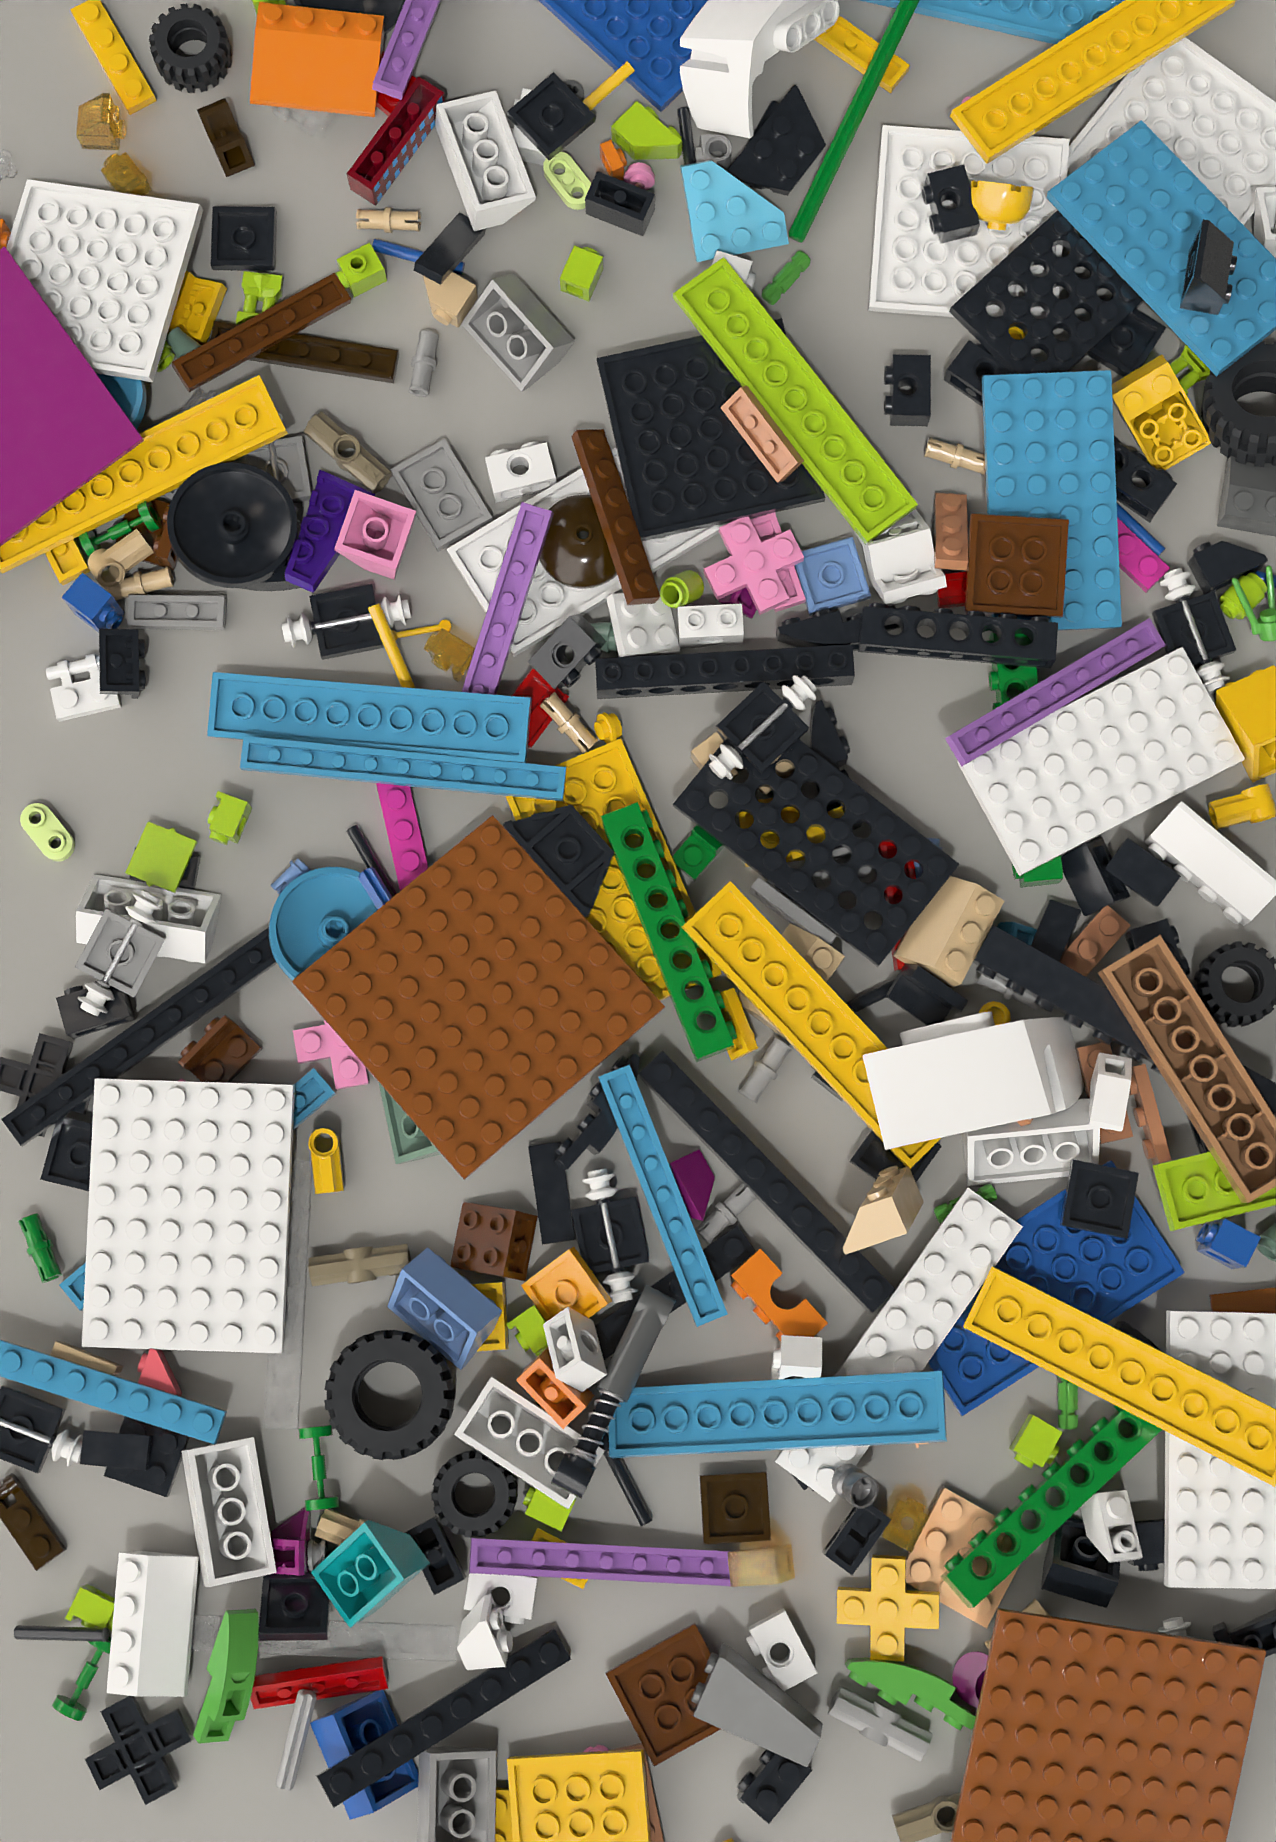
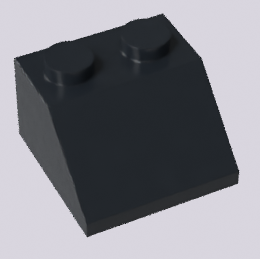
M1202 220L1188 253L1180 308L1218 315L1223 303L1228 304L1231 298L1233 285L1228 284L1229 275L1232 276L1234 273L1237 256L1232 255L1234 242L1209 220Z
M1070 1517L1050 1536L1043 1564L1041 1589L1107 1608L1119 1583L1120 1562L1109 1563L1086 1536L1083 1520Z

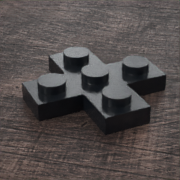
M39 1033L30 1065L0 1057V1091L20 1096L17 1107H19L64 1074L73 1043ZM90 1099L73 1111L86 1115ZM47 1129L38 1136L45 1137Z
M127 1696L100 1711L115 1742L85 1758L99 1791L129 1774L145 1805L175 1790L178 1785L164 1755L194 1739L179 1708L150 1724L147 1723L135 1696Z

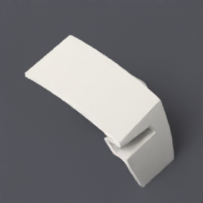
M708 0L680 38V47L692 49L691 59L680 66V75L683 91L697 128L745 138L754 136L752 86L755 78L762 73L765 61L779 51L791 53L798 51L833 26L839 16L838 1Z
M983 1012L901 1032L902 1046L863 1055L885 1150L1051 1115L1057 1111L1069 1109L1077 1102L1084 1088L1070 1024L1063 1020L1064 1017L1026 1019L995 1025L992 1012Z

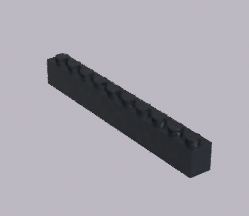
M992 927L973 961L974 964L978 965L977 972L992 980L995 976L1007 982L1005 987L1020 996H1023L1024 992L1036 998L1034 1004L1048 1012H1052L1053 1008L1065 1014L1063 1020L1079 1029H1081L1082 1025H1085L1094 1030L1092 1035L1094 1038L1107 1045H1110L1112 1041L1124 1047L1121 1051L1124 1055L1138 1062L1142 1057L1153 1064L1151 1067L1153 1071L1161 1075L1107 988L998 927ZM1243 1065L1273 1115H1275L1276 1083Z
M663 1050L639 1072V1078L736 1178L754 1193L757 1199L869 1314L873 1313L896 1290L858 1250L845 1255L842 1248L846 1238Z

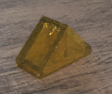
M791 1544L727 1552L731 1587L779 1584L795 1578Z

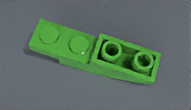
M256 1609L225 1611L206 1668L212 1679L193 1734L199 1744L229 1741L235 1721L245 1719L257 1664L259 1620Z
M866 1657L847 1659L845 1666L851 1671L848 1677L864 1687L867 1686L868 1682L880 1689L877 1695L895 1706L897 1701L906 1705L912 1694L916 1695L915 1703L929 1712H932L935 1707L946 1715L943 1720L961 1731L963 1725L970 1730L974 1728L976 1715L950 1699L956 1687L938 1675L899 1661L874 1660Z

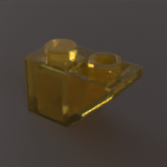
M102 93L79 105L76 136L82 149L119 151L120 139H125L126 126L125 121L120 119L119 107L114 105L110 93Z

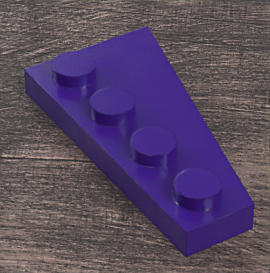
M319 470L317 483L314 491H312L306 516L303 517L298 540L295 541L285 571V581L314 593L340 555L334 549L354 491L357 490L375 496V494Z

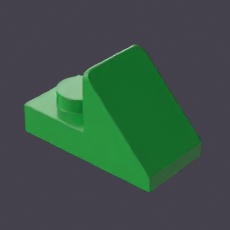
M696 825L691 830L689 838L672 858L676 867L695 882L724 846Z

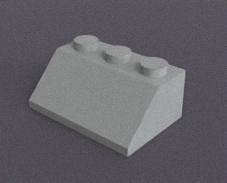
M514 273L492 279L461 323L521 392L528 389L555 367L575 342Z
M440 1746L430 1747L419 1754L417 1842H495L496 1750Z

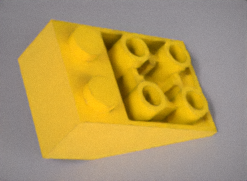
M1162 354L1112 384V399L1149 464L1154 468L1167 470L1211 444L1207 431L1170 364Z

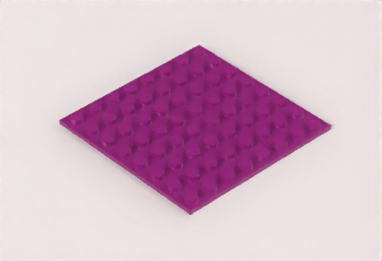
M5 246L0 249V546L144 441Z

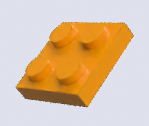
M574 1246L521 1285L546 1322L567 1307L590 1318L612 1302L610 1296Z

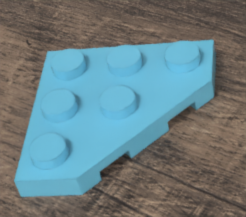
M707 160L680 166L697 262L714 259L717 250L736 255L789 244L784 212L715 162Z

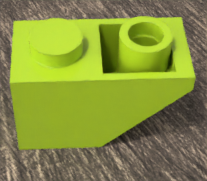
M638 101L611 126L612 141L633 160L678 159L682 155V138L673 127H666L659 121L658 115L652 108L648 106L643 107Z

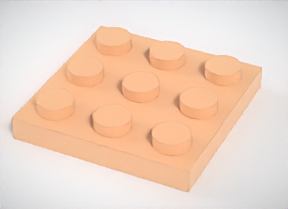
M943 1487L906 1557V1583L919 1591L940 1592V1603L987 1628L1018 1567L974 1608H968L942 1579L941 1575L947 1571L944 1564L958 1552L963 1556L971 1548L968 1542L982 1529L986 1533L996 1525L993 1521L995 1516ZM1001 1533L998 1536L996 1542L998 1549L1007 1553L1012 1546L1010 1537L1005 1533ZM980 1556L975 1557L972 1562V1569L978 1576L984 1575L987 1571V1563Z

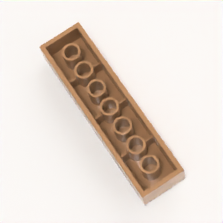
M1161 935L1098 972L1242 1203H1249L1276 1187V1118Z

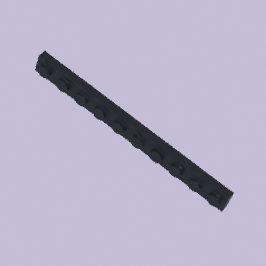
M269 927L3 1117L1 1120L19 1145L23 1147L94 1096L95 1079L119 1078L276 965L277 962L269 942Z

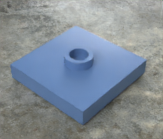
M853 537L801 551L804 561L794 565L806 598L805 604L809 616L821 610H833L871 598Z

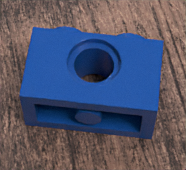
M84 573L79 575L62 596V599L73 613L98 633L99 628L117 629L123 620L122 615L124 611L114 597Z
M1223 1218L1211 1221L1209 1225L1205 1223L1196 1238V1241L1200 1242L1196 1251L1230 1269L1245 1268L1261 1237Z

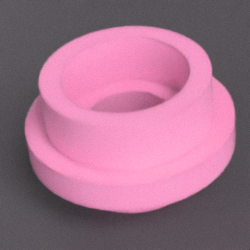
M633 163L624 173V182L648 190L655 183V175L649 165Z

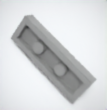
M128 595L127 626L129 629L225 630L226 598L224 596Z
M758 877L751 886L750 893L789 923L819 937L830 946L833 944L837 935L820 921L807 914V911L793 900L790 901L783 896L781 891L769 881H764Z

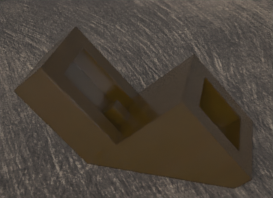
M226 98L197 109L226 178L255 166Z

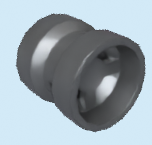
M853 1464L841 1466L836 1470L832 1478V1489L834 1492L856 1508L870 1506L877 1497L879 1489L876 1480L870 1475L863 1473L861 1469Z

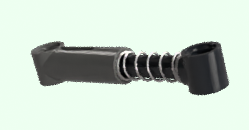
M648 1285L645 1286L621 1340L606 1367L607 1375L600 1380L597 1389L600 1390V1397L594 1401L595 1408L593 1412L588 1413L589 1420L587 1424L582 1426L584 1431L581 1437L576 1438V1447L571 1448L572 1450L569 1453L565 1452L551 1484L579 1498L583 1497L596 1469L593 1462H595L594 1459L597 1457L595 1453L599 1445H603L601 1440L605 1432H609L607 1428L611 1420H615L613 1415L617 1407H621L619 1403L628 1402L676 1299Z

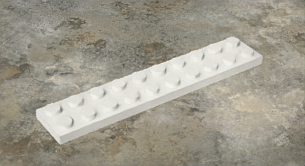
M966 1188L834 1377L922 1372L986 1280L991 1268L996 1266L1023 1226L970 1188ZM869 1446L782 1450L775 1462L831 1502L836 1495L832 1489V1478L836 1470L845 1464L856 1466Z

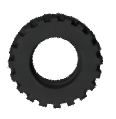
M1261 341L1217 377L1210 370L1204 385L1201 408L1202 424L1209 435L1213 447L1217 448L1220 446L1221 454L1227 458L1235 457L1238 463L1246 465V462L1255 463L1254 467H1264L1265 463H1272V466H1276V416L1263 417L1251 414L1236 402L1240 397L1253 392L1276 394V342L1265 344V341Z
M381 1330L355 1339V1342L347 1345L340 1352L341 1355L337 1361L333 1362L330 1368L329 1379L325 1383L324 1390H327V1400H324L325 1410L329 1412L331 1418L329 1422L332 1428L337 1430L340 1435L339 1438L346 1445L349 1444L353 1447L355 1452L371 1456L373 1459H403L426 1449L443 1433L454 1410L453 1403L456 1391L453 1385L454 1377L446 1363L445 1357L426 1339L410 1332ZM387 1362L399 1363L412 1370L417 1376L422 1390V1399L416 1414L406 1423L394 1427L382 1426L370 1420L362 1410L359 1400V1389L365 1375L375 1366Z

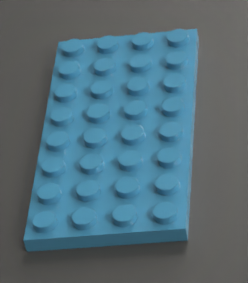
M1142 120L1048 191L1046 198L1216 377L1276 330V258ZM1203 219L1212 222L1234 242L1232 255L1237 256L1234 273L1232 276L1229 275L1228 284L1233 285L1231 298L1228 304L1223 303L1218 315L1180 308L1188 253Z
M1111 370L983 375L982 399L987 515L1068 519L1063 617L1046 618H1049L1050 622L1058 623V631L1121 628ZM992 614V617H998L1000 614ZM1016 615L1017 619L1030 620L1032 617H1037Z

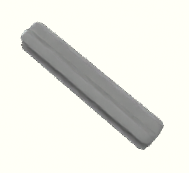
M301 1689L297 1694L276 1778V1786L280 1789L292 1790L295 1786L316 1702V1693L312 1690Z

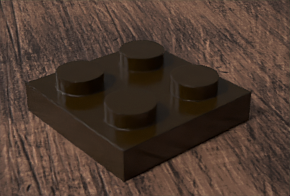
M766 1471L699 1475L704 1545L771 1541Z

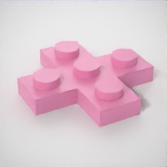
M749 517L739 518L719 527V534L730 557L704 568V574L716 599H721L746 587L760 615L789 602V596L777 573L804 561V556L791 530L761 542Z
M325 1020V1025L293 1030L299 1064L331 1058L337 1090L369 1084L367 1068Z

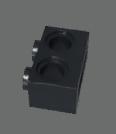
M872 1504L866 1508L853 1507L822 1553L850 1575H853L892 1519Z

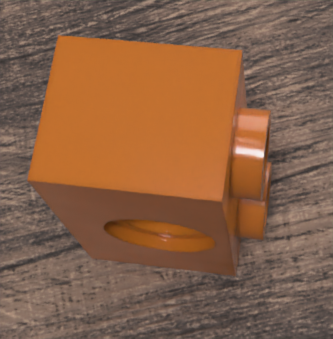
M548 1347L516 1379L562 1429L577 1417L594 1397V1394L588 1388L581 1392L556 1379Z

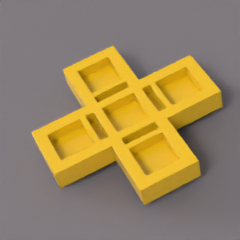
M872 1555L871 1588L838 1587L837 1624L871 1626L870 1659L904 1661L905 1627L939 1629L940 1592L906 1590V1556Z

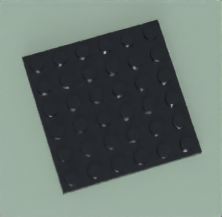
M782 318L775 319V323L786 335ZM702 335L596 358L628 501L641 541L729 523L739 518H752L825 502L824 491L802 463L784 481L777 483L723 412L721 406L742 386Z

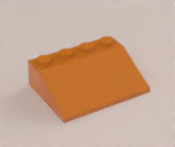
M259 2L255 27L250 104L375 117L378 91L373 90L372 86L382 61L384 16Z

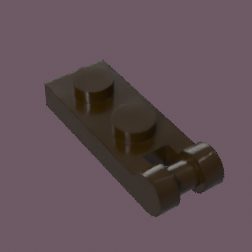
M11 1473L3 1479L4 1483L0 1485V1519L37 1571L67 1549L22 1483ZM13 1494L17 1502L8 1507L4 1499Z

